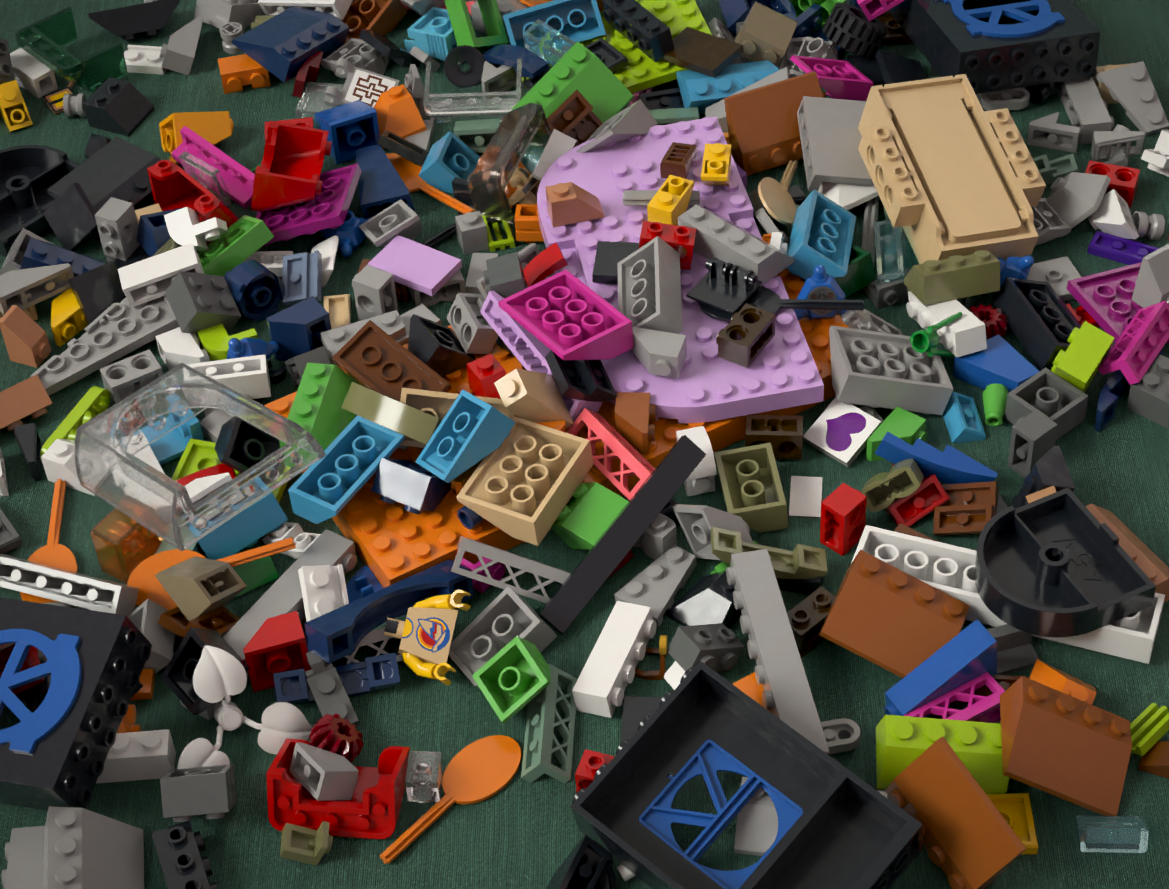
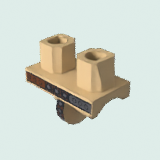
M513 168L508 177L510 185L514 188L517 187V190L510 196L507 202L511 206L517 202L520 204H536V196L541 181L529 175L526 168Z

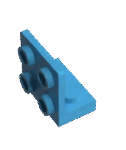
M176 390L166 394L169 406H166L165 409L168 416L132 431V435L144 434L160 465L182 456L190 438L204 441L199 420Z

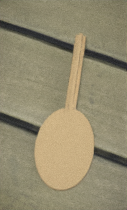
M792 160L789 161L780 183L773 178L766 177L758 184L759 197L765 209L775 220L784 225H790L794 222L797 210L788 192L798 167L796 160L794 162Z

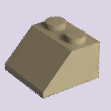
M755 1L734 42L743 45L744 52L741 56L753 62L769 60L778 67L787 51L797 26V21Z

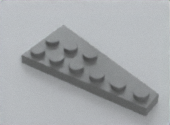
M162 296L132 308L127 298H124L120 303H113L84 328L86 333L78 340L73 338L67 343L68 348L62 354L52 356L31 377L37 374L48 396L153 341L156 339L155 336L179 327L167 296Z

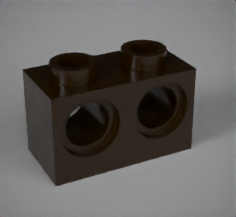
M746 303L739 312L734 313L731 322L725 329L719 331L716 338L718 357L748 368L775 336V314Z
M746 415L745 447L771 443L775 459L802 460L803 416Z
M822 586L787 612L801 659L826 640V638L819 634L836 596Z

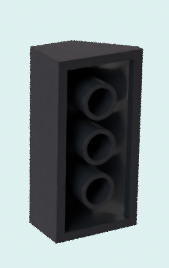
M1006 277L1000 287V291L997 292L992 301L995 308H1000L1002 314L1006 315L1007 324L1011 328V332L1022 343L1024 350L1030 354L1039 370L1046 367L1051 371L1054 365L1053 361L1059 351L1062 349L1066 352L1071 344L1067 340L1075 327L1081 328L1079 322L1048 282Z

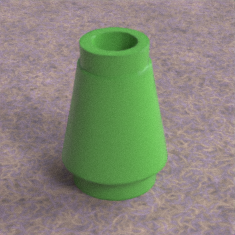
M990 384L982 393L985 422L989 426H1000L1005 415L1007 394L1009 392L1007 387L1002 384Z

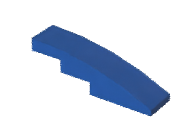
M888 431L875 452L876 455L893 464L913 458L924 477L935 474L939 482L946 484L992 482L998 475L995 471L948 444L943 452L917 438L912 446Z

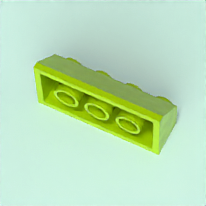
M885 715L875 727L877 789L886 790L893 779L943 736L986 794H1006L1010 777L1003 775L1000 723Z

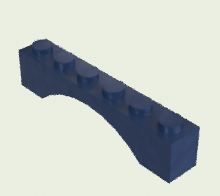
M448 559L306 622L307 650L328 663L336 661L355 652L360 641L373 629L385 623L387 617L395 619L406 615L408 608L413 607L416 602L437 595L453 594L456 590H464L471 594V596H464L461 599V603L473 598L472 578L451 572L454 561ZM460 565V567H459V568H462V569L471 571V570H469V569L463 567L462 565Z

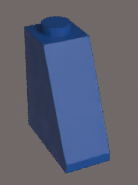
M999 334L986 340L987 349L954 357L953 376L983 390L988 385L997 383L1006 386L1008 392H1011L1040 372Z

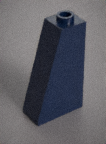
M377 144L356 149V161L362 171L358 181L360 206L365 219L374 217L400 199L415 212L408 188L382 147Z

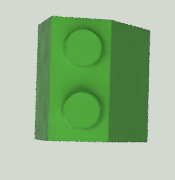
M597 482L581 483L551 526V529L571 549H591L629 501Z
M519 636L511 640L472 675L502 723H506L551 683L550 666L535 644Z

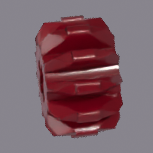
M981 303L978 308L970 306L969 311L985 324L986 340L998 334L1004 339L1007 330L1006 315L1002 314L1000 308L993 309L992 304L984 307Z
M337 713L333 716L325 714L312 727L309 734L311 740L309 745L344 756L352 763L364 745L362 741L363 734L356 730L357 725L351 724L348 718L342 719Z

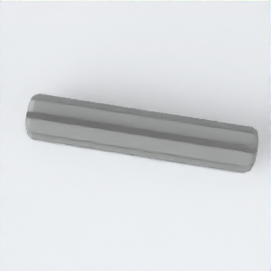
M658 190L623 191V205L647 206ZM692 190L688 206L699 205L700 192Z

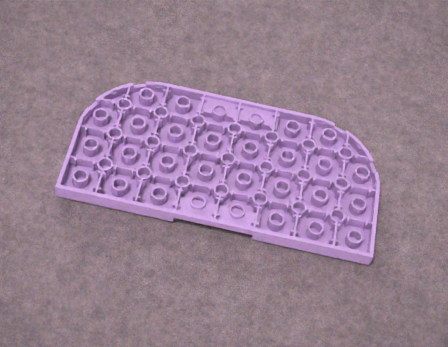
M704 117L697 120L656 125L650 127L648 134L629 137L625 141L611 143L589 152H576L592 140L584 142L563 154L548 168L539 184L537 192L538 219L545 246L547 248L557 242L568 263L567 266L554 272V275L565 269L568 270L617 310L618 284L593 282L592 274L598 241L639 243L643 221H648L647 206L623 205V191L659 190L667 179L661 178L660 164L673 142L698 145V150L687 179L694 181L693 190L700 192L699 206L717 213L762 239L753 217L752 204L732 154L729 185H704L701 181L705 144H727L717 117ZM568 182L576 184L598 197L604 212V218L553 227L547 211L546 186ZM693 251L691 269H680L683 331L679 334L686 335L687 356L679 377L672 378L650 374L631 349L613 359H601L615 392L650 393V404L656 405V421L659 420V417L678 419V423H702L823 402L824 384L794 309H780L775 314V336L748 368L718 357L717 335L730 322L709 317L701 311L699 301L686 297L688 292L708 273V269L705 268L708 259ZM776 275L761 286L774 291L781 299H789L780 276L777 277ZM616 398L615 400H611L609 402L615 405Z

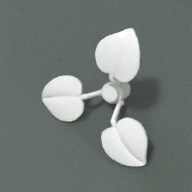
M206 645L194 670L193 687L196 694L206 702L217 703L222 700L214 710V717L219 723L216 728V743L213 746L205 738H197L191 741L182 751L177 769L230 764L228 756L224 752L219 751L222 745L223 731L235 730L242 723L261 730L257 739L259 746L264 751L276 755L286 738L307 741L312 726L296 706L286 702H277L268 706L262 714V724L243 716L236 704L231 702L230 695L240 694L246 687L247 674L243 665L227 651Z

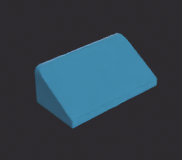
M952 392L943 412V418L951 442L963 443L984 440L986 434L974 399Z

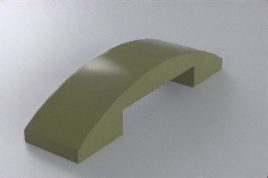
M354 382L351 383L341 407L424 444L428 443L442 421L440 418Z
M712 527L710 530L712 553L729 565H731V554L767 549L776 578H815L826 576L828 572L825 549L797 544L793 551L744 542L741 540V532Z

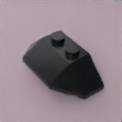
M160 0L88 13L91 20L115 36H122L123 40L136 38L135 33L144 32L145 36L159 34L158 29L164 27L180 3V0Z
M587 835L583 836L553 874L546 889H617L616 877L612 867L614 864L612 853Z

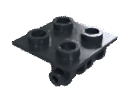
M715 257L713 259L709 258L705 264L708 273L688 292L686 297L734 314L761 286L762 281L757 280L758 277L751 270L748 271L737 265L733 266L732 263L726 264V262Z

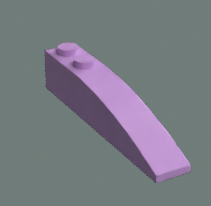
M489 291L480 311L482 316L526 370L552 374L545 359V356L551 349L498 306V302L504 299L495 291ZM562 396L573 422L584 408L598 413L603 401H584Z

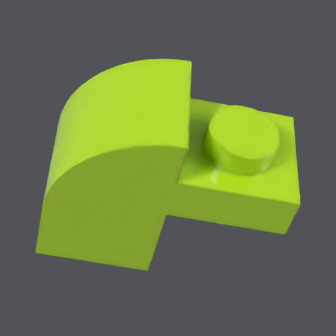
M223 324L197 331L200 347L207 351L210 361L227 359L228 342L232 338L239 340L243 338L258 339L254 328L228 336Z

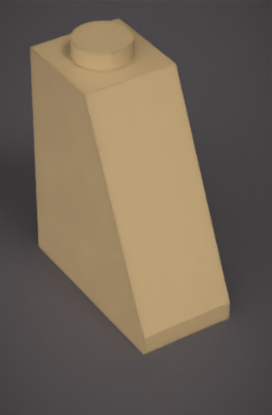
M516 368L494 383L505 408L518 417L534 423L565 420V429L574 424L552 374Z

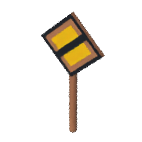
M84 62L80 63L68 87L42 96V99L54 114L64 111V94L77 96L72 91V88L85 66Z

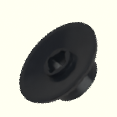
M458 46L452 49L445 59V74L448 80L457 87L475 86L482 79L485 58L478 49L472 46ZM464 61L470 65V68L465 72L459 68L460 64Z

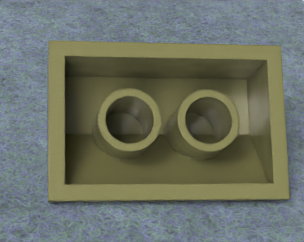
M978 250L974 254L965 256L953 255L949 259L939 261L927 260L923 264L914 265L904 278V285L924 306L1000 291V261L990 251Z
M771 443L714 452L727 512L742 517L750 529L759 533L789 528L787 504Z

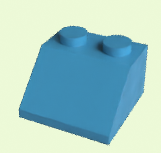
M450 131L432 145L418 176L427 184L442 192L453 193V179L458 177L472 180L480 156Z

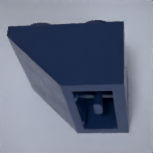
M182 208L140 216L137 242L149 257L154 255L171 238L164 215Z
M313 296L266 318L270 341H275L279 344V350L273 354L277 361H287L295 356L324 346L320 333L331 330L329 313Z

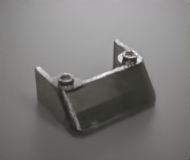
M529 103L503 115L500 119L499 127L476 168L468 176L466 186L476 211H480L481 215L499 221H507L510 224L514 223L515 219L504 190L528 146L532 144L545 148L551 136L542 105Z

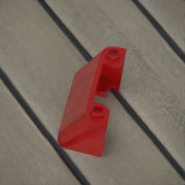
M269 121L261 166H257L255 171L251 203L252 211L264 212L315 200L316 195H321L323 181L319 179L325 156H330L332 141H328L329 131Z
M161 160L147 168L155 204L159 203L162 211L189 207L199 215L200 222L216 217L225 221L227 228L239 220L214 194L174 162Z
M286 738L266 773L268 819L275 829L282 831L285 824L289 823L318 830L322 821L330 823L329 835L386 839L392 835L397 826L411 762L410 747L390 746L385 748L379 756L378 768L354 766L359 772L358 782L354 787L351 800L317 801L289 772L296 742L308 745L310 742L302 739Z

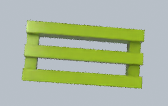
M498 211L482 215L486 224L490 252H494L495 248L504 250L505 246L515 248V241L505 212ZM500 215L507 239H502L498 224L495 222L492 226L497 241H493L486 218Z
M1151 703L1130 724L1131 753L1144 756L1169 731L1168 707L1162 706L1159 709L1158 704Z

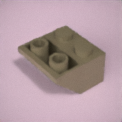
M196 556L155 575L164 590L170 595L180 608L182 614L189 621L221 606H227L246 587L229 563Z

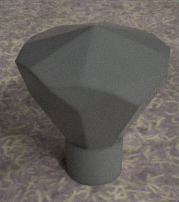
M1122 148L1117 150L1108 161L1103 162L1130 168V158Z

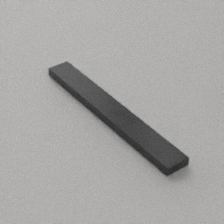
M686 435L681 436L538 615L559 634H563L706 456V453Z

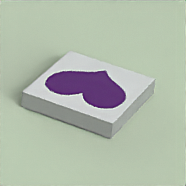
M835 397L804 434L803 439L804 442L849 468L867 446V439L882 423L852 404L838 402L837 397Z

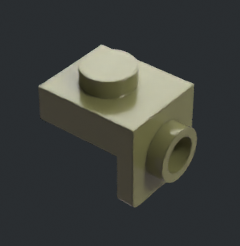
M322 821L318 830L286 823L282 829L279 857L317 866L323 855H328L331 850L333 836L329 835L330 823Z

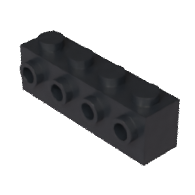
M602 0L605 9L603 10V15L608 24L654 62L663 59L665 53L675 49L670 28L637 1Z
M190 821L152 833L168 889H218L216 882L210 884L207 877L213 875L208 856L203 858L200 856L199 852L205 850L200 831L193 833Z

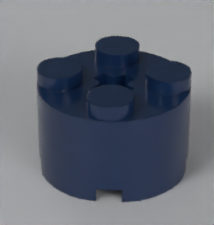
M256 260L246 261L224 275L238 310L245 317L254 321H262L274 315L279 309L277 305L280 299L283 300L285 296L284 283L280 277Z

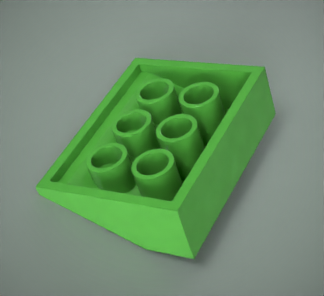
M577 41L512 108L513 120L515 124L543 146H546L550 136L543 127L542 122L576 90L592 105V112L602 123L622 111L634 98V95L594 53Z

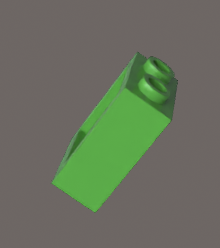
M445 0L457 46L468 45L483 52L492 46L509 43L496 0ZM466 2H478L487 32L486 37L476 38Z

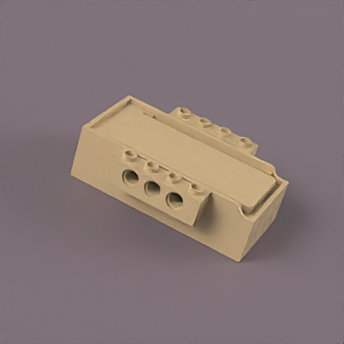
M966 74L955 75L954 77L945 76L885 84L884 87L882 85L871 86L858 126L862 136L858 150L893 228L903 227L919 264H923L927 260L939 261L949 259L953 255H970L978 250L990 251L996 258L1000 257L1003 260L1008 257L1031 256L1039 238L1034 226V213L1031 207L1038 205L1046 184L1008 108L983 111Z

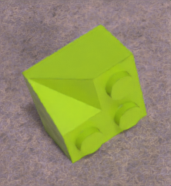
M1085 321L1080 329L1077 327L1073 329L1067 340L1071 344L1066 352L1062 349L1059 351L1053 361L1054 365L1051 371L1085 393L1099 371L1098 367L1109 353L1115 337Z

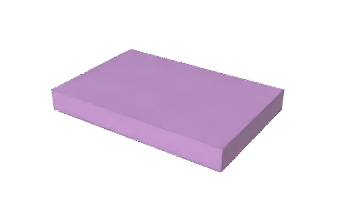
M397 235L367 265L392 273L394 281L433 296L462 267V260Z

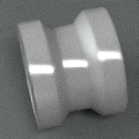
M79 93L77 96L64 94L63 109L66 117H72L73 115L87 116L84 102L87 100L85 93Z

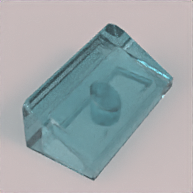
M1076 816L1081 852L1146 853L1148 850V829L1143 817Z

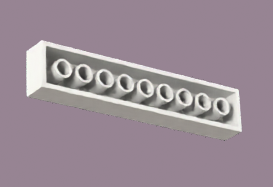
M869 525L865 526L852 562L861 549L970 605L965 620L974 622L978 619L982 624L994 627L1007 624L987 608L978 594L974 578L976 550ZM1155 593L1152 606L1086 634L1072 637H1045L1034 634L1032 636L1149 664L1161 619L1165 595Z

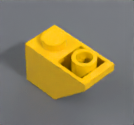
M16 80L0 85V114L10 132L33 125Z
M720 143L705 144L701 172L702 183L704 185H729L731 145Z
M669 175L647 205L648 221L678 226V217L687 210L694 181Z
M72 288L66 290L52 301L51 329L56 345L61 347L88 326Z

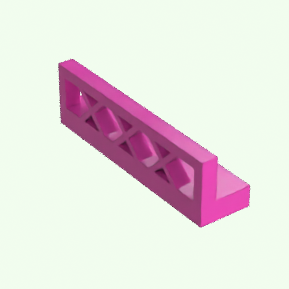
M184 126L180 130L183 142L171 153L173 159L246 209L252 203L255 174Z
M1167 301L1138 310L1098 367L1102 375L1120 369L1130 385L1140 382L1169 339V305Z
M986 672L904 716L924 717L928 714L943 716L942 719L997 723L1001 721L1000 695L1005 690ZM984 685L993 692V694L987 697L974 695V691ZM955 700L969 702L968 707L963 710L948 708L949 703Z

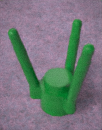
M958 312L935 325L929 326L927 329L914 332L909 338L913 349L919 353L926 352L929 357L935 355L955 357L951 351L936 349L939 343L937 330L962 317V312Z

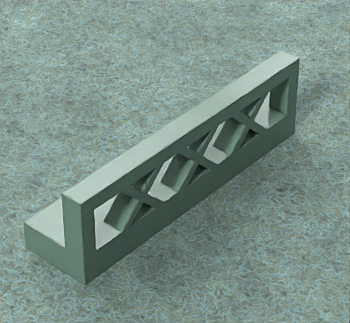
M548 664L550 666L551 683L528 702L521 778L530 783L544 773L563 783L571 780L576 705L572 690L578 679L551 664ZM558 681L567 685L566 695L560 689ZM557 703H559L565 714V719L563 720L556 710ZM555 728H557L563 738L562 745L559 744L553 734ZM552 754H555L561 764V769L551 764Z

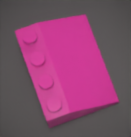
M566 269L498 302V306L563 360L613 359L633 348L632 321Z

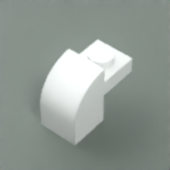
M1162 130L1155 149L1144 150L1141 159L1149 162L1147 168L1168 177L1169 130Z
M189 207L164 215L168 232L172 239L182 246L193 243L196 251L208 250L206 241L217 240L221 237L220 234L228 232L225 221L214 217L200 222L199 215Z
M704 426L676 431L677 441L681 436L686 435L706 453V456L684 482L687 496L715 491L714 475H717L715 458Z

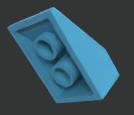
M462 389L415 462L449 483L499 448L510 434V430L516 422L493 406Z

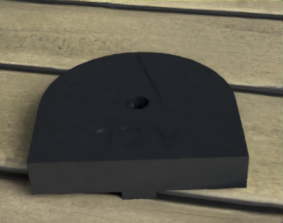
M22 145L0 150V254L5 258L23 228L41 238L53 232L43 214L55 201L47 193V189L79 166L68 159L67 153L42 145Z
M1069 488L1016 509L1013 506L1003 509L988 521L978 539L974 578L979 596L987 608L999 619L1027 633L1045 637H1072L1086 634L1152 606L1156 590L1155 584L1118 544L1119 538L1106 523L1100 524Z

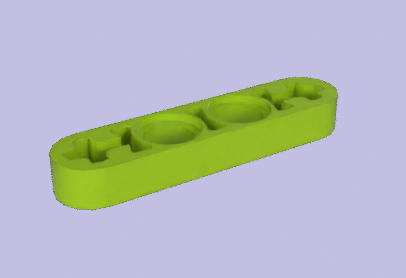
M92 386L44 443L40 451V460L41 456L56 439L81 441L108 408L111 399L110 391L98 386Z

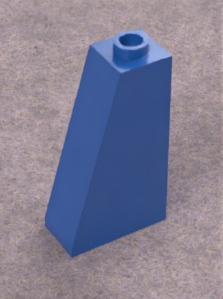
M978 619L972 622L885 692L886 706L884 710L886 715L904 716L986 672L994 676L997 674V641Z

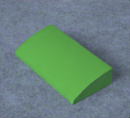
M244 215L228 228V232L220 234L221 237L219 239L211 241L207 245L208 250L199 251L197 254L201 260L204 274L224 276L226 272L233 270L271 240L274 236L263 220Z

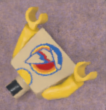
M456 590L453 594L437 595L416 602L413 607L408 608L405 621L387 617L383 635L401 639L398 653L402 655L403 662L418 676L438 679L445 685L451 684V681L444 676L448 671L456 672V669L447 663L458 610L454 608L465 611L469 610L470 605L461 604V599L464 596H471L470 593L464 590Z

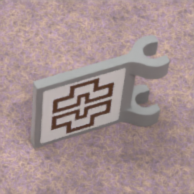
M339 58L336 64L337 70L335 75L341 78L347 77L341 92L333 86L327 87L324 103L335 106L360 100L374 108L381 93L388 91L394 86H398L399 80L355 67L348 60Z

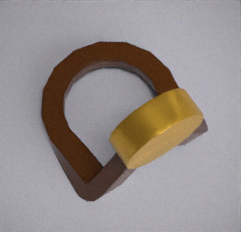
M660 635L659 649L646 647L645 654L660 655V670L641 671L635 667L634 676L646 680H661L664 678L665 655L668 653L667 635Z

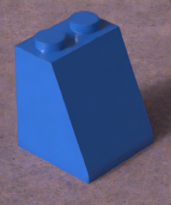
M360 100L314 113L316 128L329 131L328 141H332L330 155L336 164L356 159V149L377 145L380 139L376 110Z

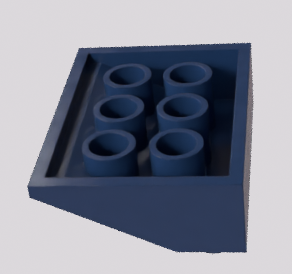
M292 6L233 39L232 44L285 83L297 76L305 61L316 52H323L322 59H325L345 44L349 26L333 14Z

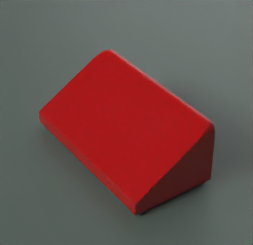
M935 474L923 478L921 485L914 493L907 497L895 498L884 510L897 526L901 523L910 527L932 512L934 507H939L948 501L950 497Z

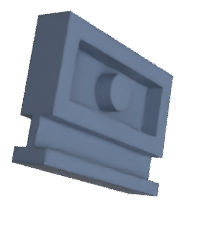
M318 250L310 254L305 252L283 256L282 281L285 286V296L282 303L286 307L293 306L312 296L318 302L321 301L322 255Z

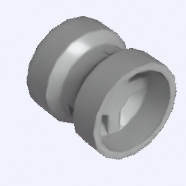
M237 22L223 24L219 30L223 39L224 52L228 54L242 52V50L232 44L233 39L243 34L242 25Z
M1141 211L1133 213L1132 218L1139 235L1138 238L1147 236V238L1152 240H1159L1165 227V219L1162 214L1154 213L1147 215Z

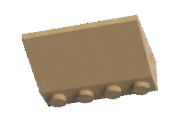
M514 416L511 420L516 423L510 430L508 437L499 448L481 461L457 495V501L511 537L539 546L594 464L590 440Z

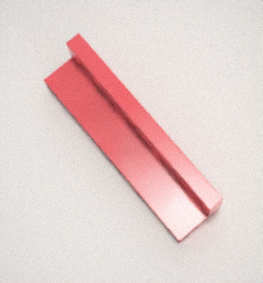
M584 408L566 433L576 436L584 424L588 426V438L586 439L590 440L594 465L630 501L655 468L602 415ZM603 441L604 455L596 456L595 443ZM620 458L621 471L613 473L611 471V460ZM637 475L640 480L630 491L628 489V476Z

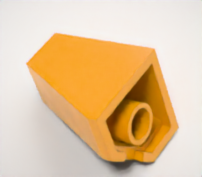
M229 111L172 113L159 123L162 148L164 152H169L170 154L183 142L180 130L184 126L212 145H216L231 136L234 128ZM169 157V161H172L177 165L180 164L179 162L174 160L173 157Z

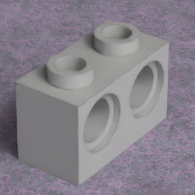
M457 293L447 315V320L466 353L490 354L499 336L480 313L485 302L482 294Z
M150 349L100 369L104 387L110 391L111 399L116 407L166 388L162 367Z

